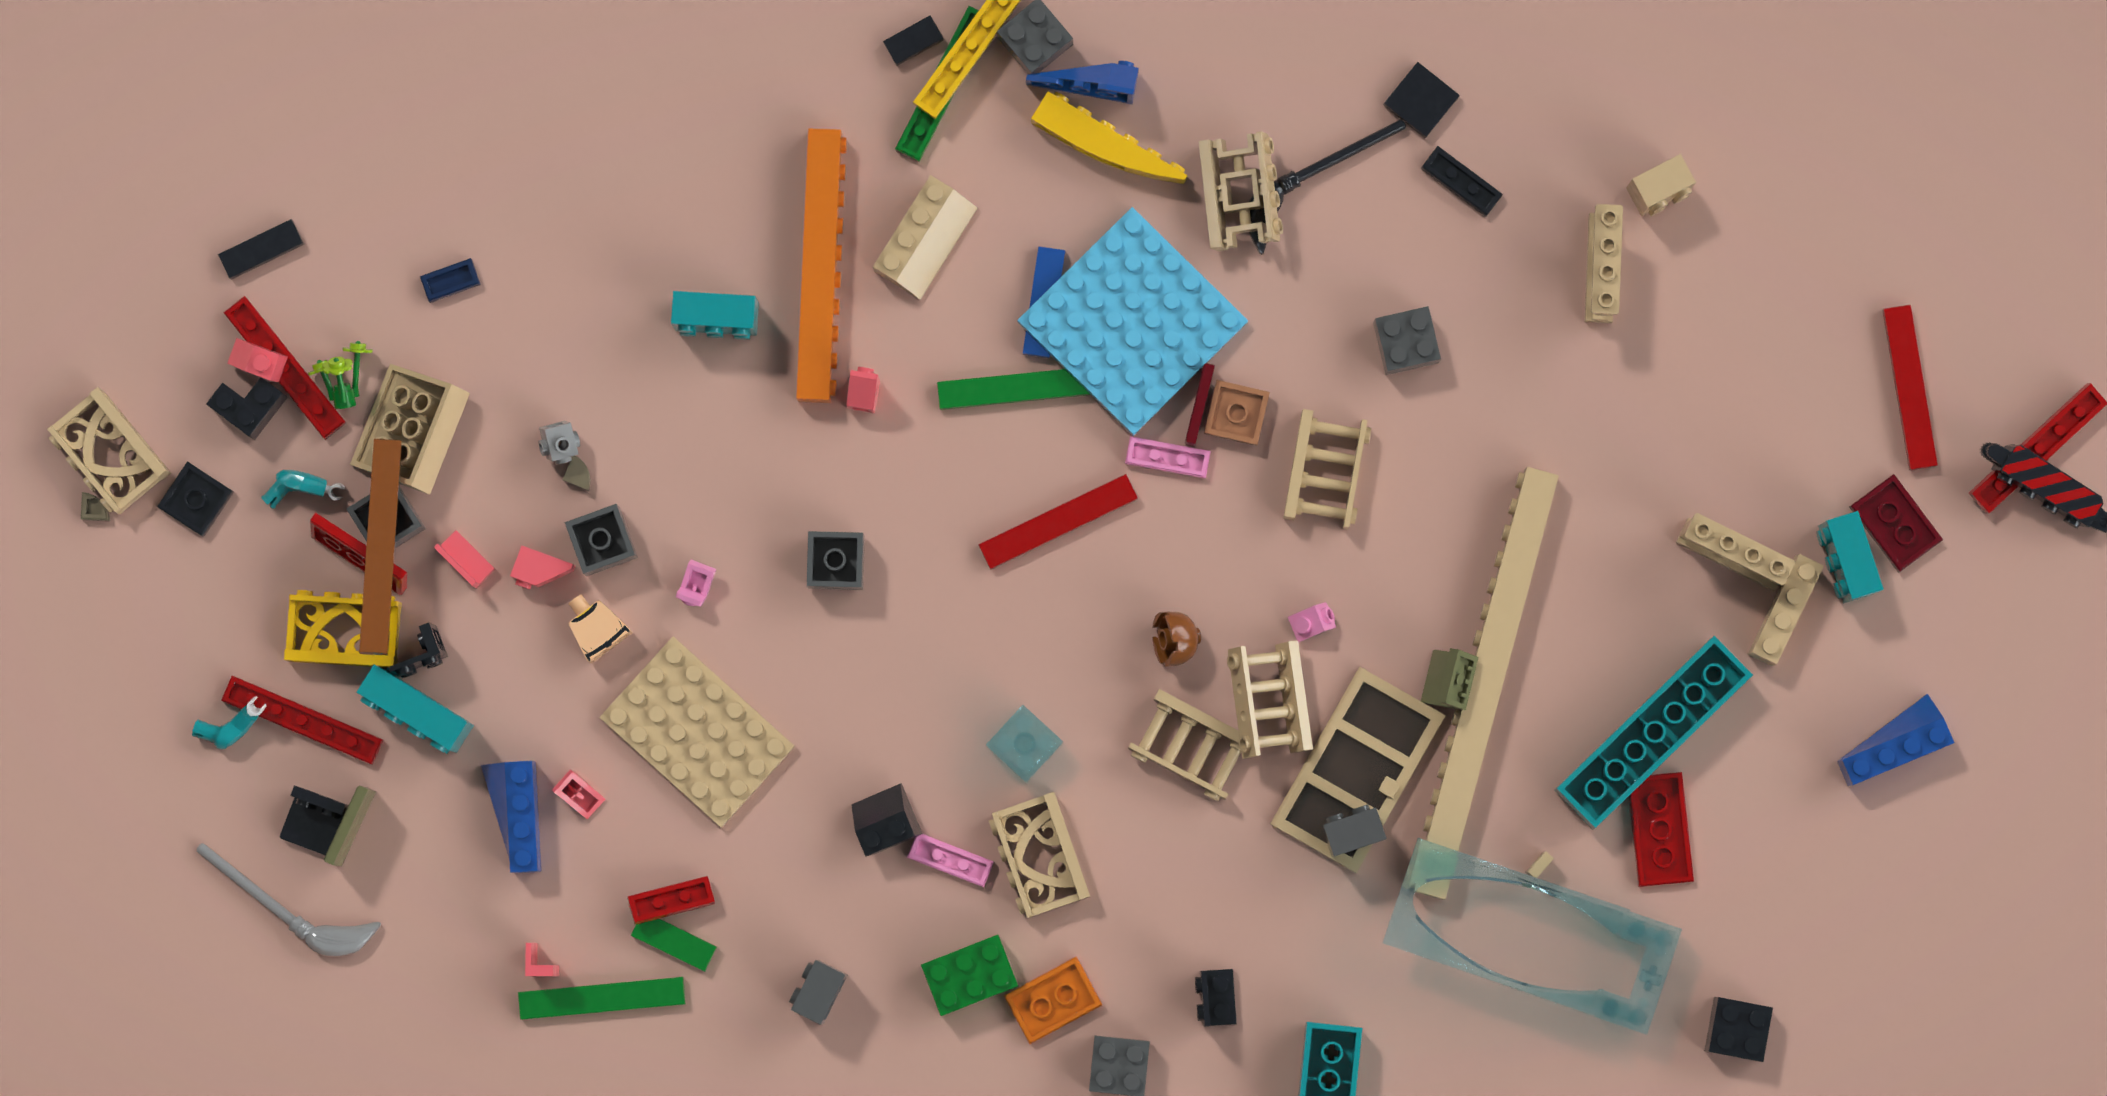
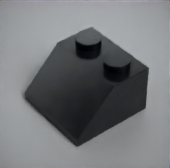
M902 783L851 804L855 833L865 857L875 855L923 834Z

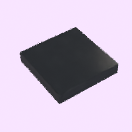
M1417 62L1383 105L1426 138L1460 95Z
M187 461L157 507L204 537L234 491Z

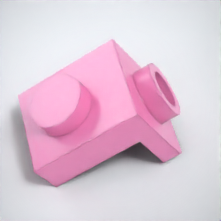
M691 559L681 587L677 591L676 598L681 599L684 604L689 606H702L708 596L716 569Z
M1326 602L1314 605L1288 617L1298 642L1336 628L1334 613Z

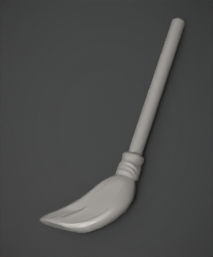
M201 843L196 849L201 856L288 924L290 931L294 932L301 940H305L306 944L319 954L342 956L355 953L370 940L381 926L380 922H372L357 926L321 925L315 927L301 916H294L204 843Z

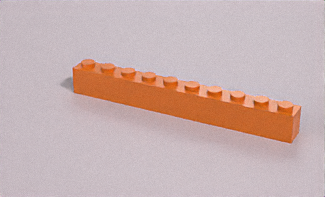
M808 128L796 395L798 402L831 403V396H836V380H832V369H837L838 353H833V342H838L839 326H834V315H839L840 299H835L836 288H841V272H836L837 261H842V245L837 244L838 234H843V218H839V207H844L845 192L840 191V180L845 181L846 164H841V154H846L847 137H842L840 129Z

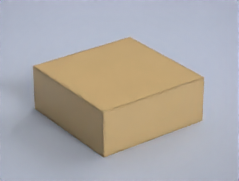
M1544 851L1525 873L1533 880L1537 879L1554 858L1547 851Z

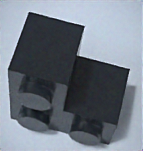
M260 377L245 398L222 382L206 405L255 440L288 397Z

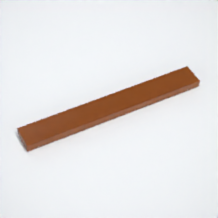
M374 439L359 654L388 655L402 440Z

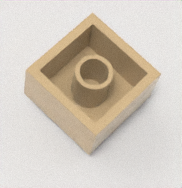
M1679 154L1633 178L1626 189L1640 215L1643 216L1649 213L1651 217L1663 211L1668 202L1673 201L1674 204H1677L1688 198L1696 181L1682 155Z

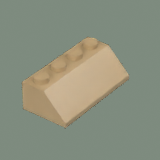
M930 175L874 264V272L921 300L978 208L953 188Z

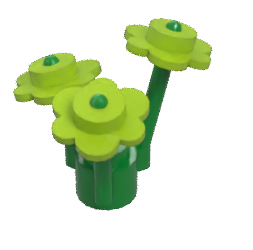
M360 341L350 343V347H343V351L354 352L352 387L350 383L343 382L342 376L344 371L352 369L351 365L353 362L351 359L333 357L329 361L318 360L316 364L312 365L313 371L308 372L309 376L321 373L328 390L329 400L334 401L335 409L355 406V397L360 396L358 389L360 353L373 352V349H366V344ZM330 373L336 375L338 384L334 386V389L328 377Z

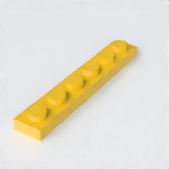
M986 0L915 98L913 104L936 119L994 39L997 31L1004 25L1021 0Z

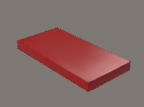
M315 512L310 519L311 538L365 572L366 545ZM394 564L392 591L402 595L407 589V572Z
M1682 772L1650 775L1629 795L1638 887L1694 882Z

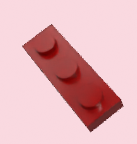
M708 876L627 897L634 925L715 904Z

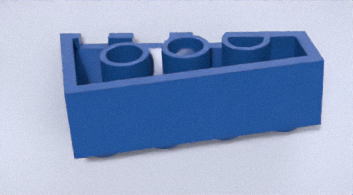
M1926 694L1839 759L1837 763L1847 786H1852L1954 743V740L1944 717L1930 696Z
M517 761L481 765L509 857L510 873L541 872L536 762Z

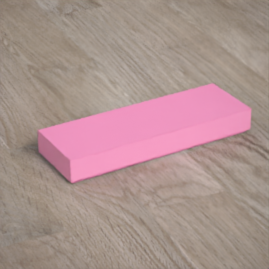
M1130 436L1125 464L1206 479L1211 451Z
M924 834L914 838L907 856L909 859L981 887L985 886L994 861Z

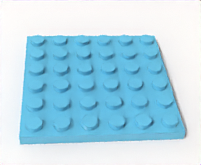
M1132 207L1017 322L1134 436L1204 364L1214 357L1248 323V320Z

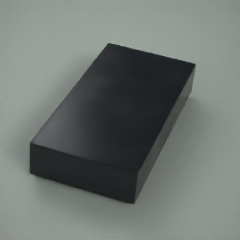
M930 15L884 40L883 43L894 63L898 66L940 43L944 38Z

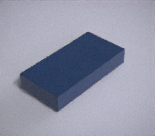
M471 258L420 276L429 303L481 285Z

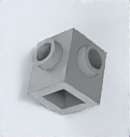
M561 421L539 427L542 439L538 441L542 456H546V459L555 461L556 464H562L572 461L571 456L578 455L577 447H580V440L577 432L573 431L570 422Z

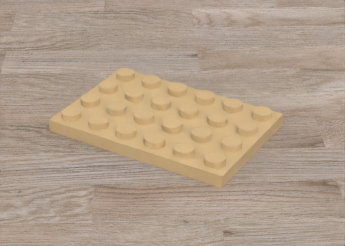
M674 636L599 717L721 828L795 747Z

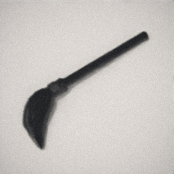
M1400 119L1296 173L1291 171L1287 175L1279 177L1277 181H1274L1275 191L1278 192L1280 198V206L1277 207V213L1283 203L1284 195L1300 187V182L1406 128L1404 121ZM1253 194V196L1251 197V199H1250L1249 202H1253V201H1254V194ZM1264 208L1250 210L1251 224L1266 223ZM1258 231L1249 232L1257 251L1262 255L1265 251L1266 243L1259 242Z

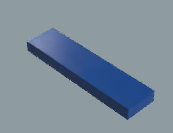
M1038 246L1030 307L1062 277L1065 250ZM1026 331L1023 354L1050 358V354Z

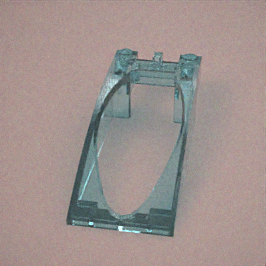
M1418 838L1383 944L1647 1035L1682 929L1630 912V909ZM1475 879L1519 885L1560 899L1595 919L1617 938L1646 947L1629 999L1604 991V989L1575 991L1546 988L1517 981L1494 972L1463 955L1433 932L1416 913L1413 905V895L1419 887L1432 881Z

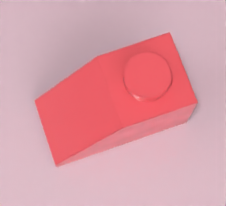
M236 338L227 364L264 379L279 382L288 356Z
M521 545L510 576L516 579L515 585L530 590L532 585L539 588L574 572L576 566Z

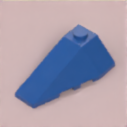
M1118 61V64L1108 63L1027 74L1026 85L1133 105L1139 68L1134 67L1132 62Z

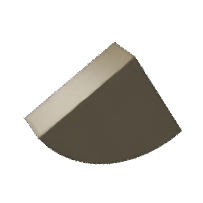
M574 455L563 477V481L589 491L591 484L589 470L585 463Z
M82 492L81 520L110 521L109 512L102 505L100 499L92 494Z

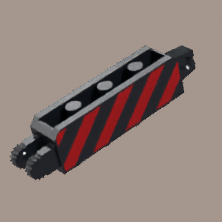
M1989 442L1981 446V456L1994 464L1991 470L1998 473V480L2009 486L2012 483L2021 488L2020 494L2031 500L2037 498L2043 502L2042 508L2052 514L2059 512L2065 516L2063 521L2078 529L2079 526L2091 527L2103 533L2107 532V512L2101 508L2103 506L2102 496L2022 445L2010 444L2003 447L2000 444Z

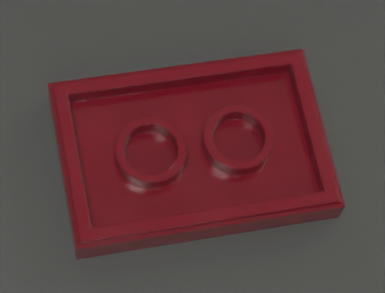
M1895 474L1849 506L1852 512H1859L1864 528L1898 573L1943 541V538Z

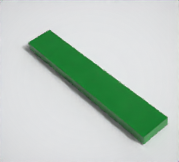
M968 6L938 66L979 10ZM954 94L936 119L916 107L895 150L920 162Z
M1065 369L937 382L940 410L1091 395Z
M684 977L518 992L520 1020L686 1004Z

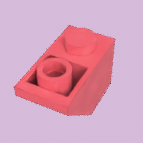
M858 367L857 371L851 370L846 404L848 409L875 413L880 379L873 369Z

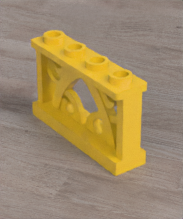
M297 590V595L289 594L286 649L284 650L285 661L372 667L375 664L382 668L398 663L397 655L402 603L395 601V596H391L389 650L386 656L359 654L355 649V644L360 640V634L351 638L346 645L345 652L341 653L334 637L328 632L323 631V628L329 622L343 613L350 615L361 627L362 613L353 606H362L363 594L352 593L351 598H340L341 593L324 592V596H313V591ZM322 604H335L336 606L325 612ZM305 605H313L316 608L314 615L310 616L306 613L307 618L315 622L312 627L303 624L299 618V611ZM297 626L308 631L300 650H295ZM318 635L328 639L329 646L327 649H320L319 643L323 640L316 639Z

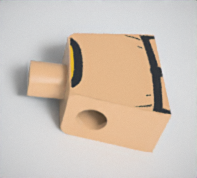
M581 594L569 602L570 607L577 616L568 624L585 658L591 664L633 633L600 600L590 606Z

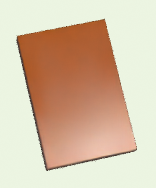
M1077 956L1004 995L1029 1044L1102 1006Z

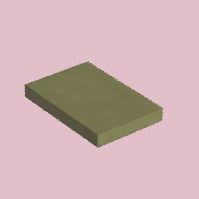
M360 785L357 787L326 853L325 862L342 867L376 791Z

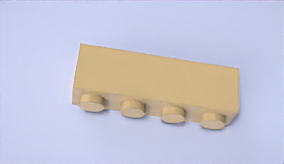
M1801 554L1794 556L1795 564L1785 584L1780 585L1748 652V655L1770 666L1777 665L1824 565Z

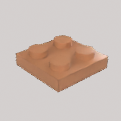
M1216 380L1204 434L1257 446L1270 392Z

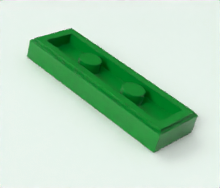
M661 919L636 924L631 934L632 937L704 972L717 949V946Z

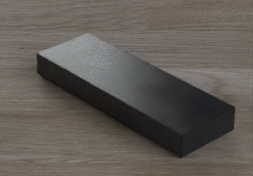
M1439 146L1435 148L1421 167L1423 171L1485 217H1487L1503 195Z
M290 219L219 253L218 256L229 279L232 280L304 245V242L294 221Z

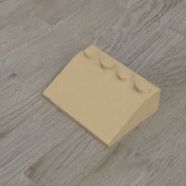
M390 364L350 465L372 473L374 439L402 440L399 484L430 494L470 393L453 384Z

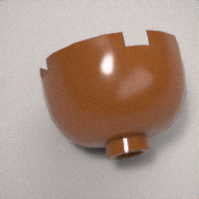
M1159 612L1155 616L1152 628H1157L1158 638L1154 636L1152 639L1160 664L1166 663L1165 667L1186 663L1194 656L1198 644L1201 642L1199 628H1196L1188 615L1181 612Z

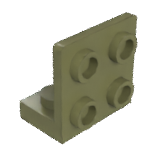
M1450 648L1449 652L1433 650L1421 702L1466 710L1479 657L1459 649Z

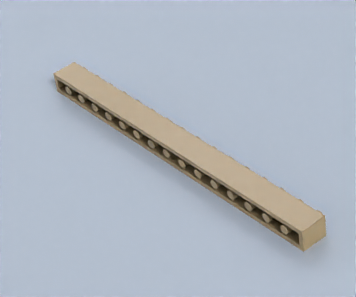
M1526 467L1524 473L1519 472L1515 488H1519L1517 499L1512 498L1508 514L1512 515L1510 525L1505 524L1501 540L1505 541L1503 552H1497L1494 567H1498L1496 578H1490L1487 593L1491 594L1489 604H1483L1480 619L1484 620L1482 630H1476L1473 640V646H1477L1475 656L1479 658L1466 710L1455 709L1451 725L1456 726L1454 735H1448L1444 751L1449 752L1446 763L1441 762L1437 778L1441 779L1439 789L1434 788L1430 804L1435 806L1432 816H1426L1423 831L1427 832L1425 843L1419 842L1416 858H1420L1418 869H1412L1409 884L1413 885V892L1442 900L1446 899L1559 478L1557 474L1531 467Z

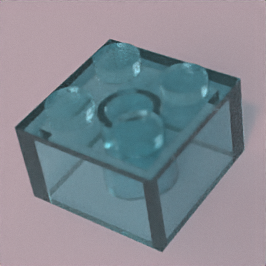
M1022 705L991 738L986 747L1027 784L1064 742L1029 709Z

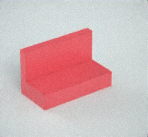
M457 530L441 545L436 544L434 546L475 588L495 570Z
M526 943L525 976H559V965H537L538 943Z

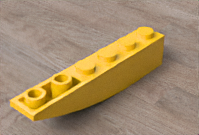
M1048 91L1031 117V124L1074 150L1103 164L1155 180L1184 184L1187 180V175L1184 173L1185 169L1172 161L1168 164L1161 160L1162 155L1149 147L1147 150L1137 145L1139 143L1138 140L1126 133L1124 136L1114 131L1115 127L1103 119L1101 122L1093 119L1091 117L1092 113L1082 106L1075 108L1068 103L1069 99L1059 92L1052 94Z

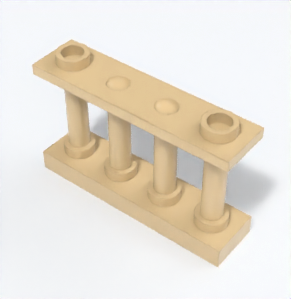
M1303 409L1283 519L1294 521L1296 514L1301 515V512L1343 519L1342 529L1348 530L1350 524H1355L1358 508H1353L1363 444H1369L1371 428L1367 427L1368 420L1364 419L1360 423V429L1317 421L1318 418H1312L1313 410ZM1315 432L1358 439L1355 455L1313 448V445L1308 444L1309 435H1315ZM1315 459L1353 466L1351 481L1347 482L1308 475V472L1303 471L1305 461ZM1312 486L1348 493L1346 509L1303 502L1304 499L1299 498L1300 487Z
M1298 640L1276 644V651L1271 653L1247 655L1246 646L1228 649L1227 665L1231 672L1240 736L1238 744L1243 759L1260 756V748L1288 745L1290 753L1313 749ZM1278 664L1279 679L1250 682L1248 666ZM1277 690L1282 692V707L1254 710L1252 693ZM1285 718L1287 734L1258 737L1256 720Z
M1159 689L1154 698V701L1158 702L1156 706L1158 710L1139 746L1130 743L1128 749L1133 751L1131 756L1144 763L1149 759L1206 789L1204 795L1216 801H1219L1220 797L1226 799L1228 793L1221 789L1241 753L1238 744L1240 738L1239 731ZM1175 711L1183 715L1181 718L1183 722L1162 759L1148 751L1167 715ZM1198 723L1207 728L1205 731L1207 735L1186 772L1173 765V762L1192 726L1196 727ZM1221 736L1231 741L1229 745L1231 749L1211 785L1197 776L1216 740H1220Z

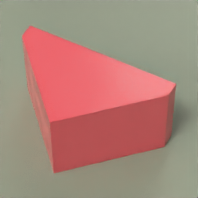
M571 769L552 789L554 793L587 820L605 801V798Z

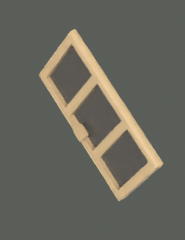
M1359 667L1270 824L1274 828H1278L1357 873L1373 844L1332 857L1321 825L1327 824L1325 818L1340 813L1345 818L1353 815L1352 809L1369 804L1370 809L1377 808L1383 826L1446 715L1368 672L1365 668Z

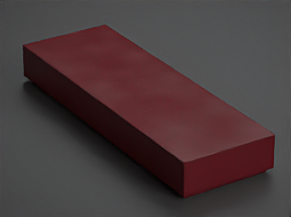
M1206 363L1203 366L1185 439L1187 446L1195 447L1215 367L1212 364Z

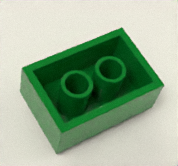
M999 935L992 936L921 964L940 1016L1018 986Z

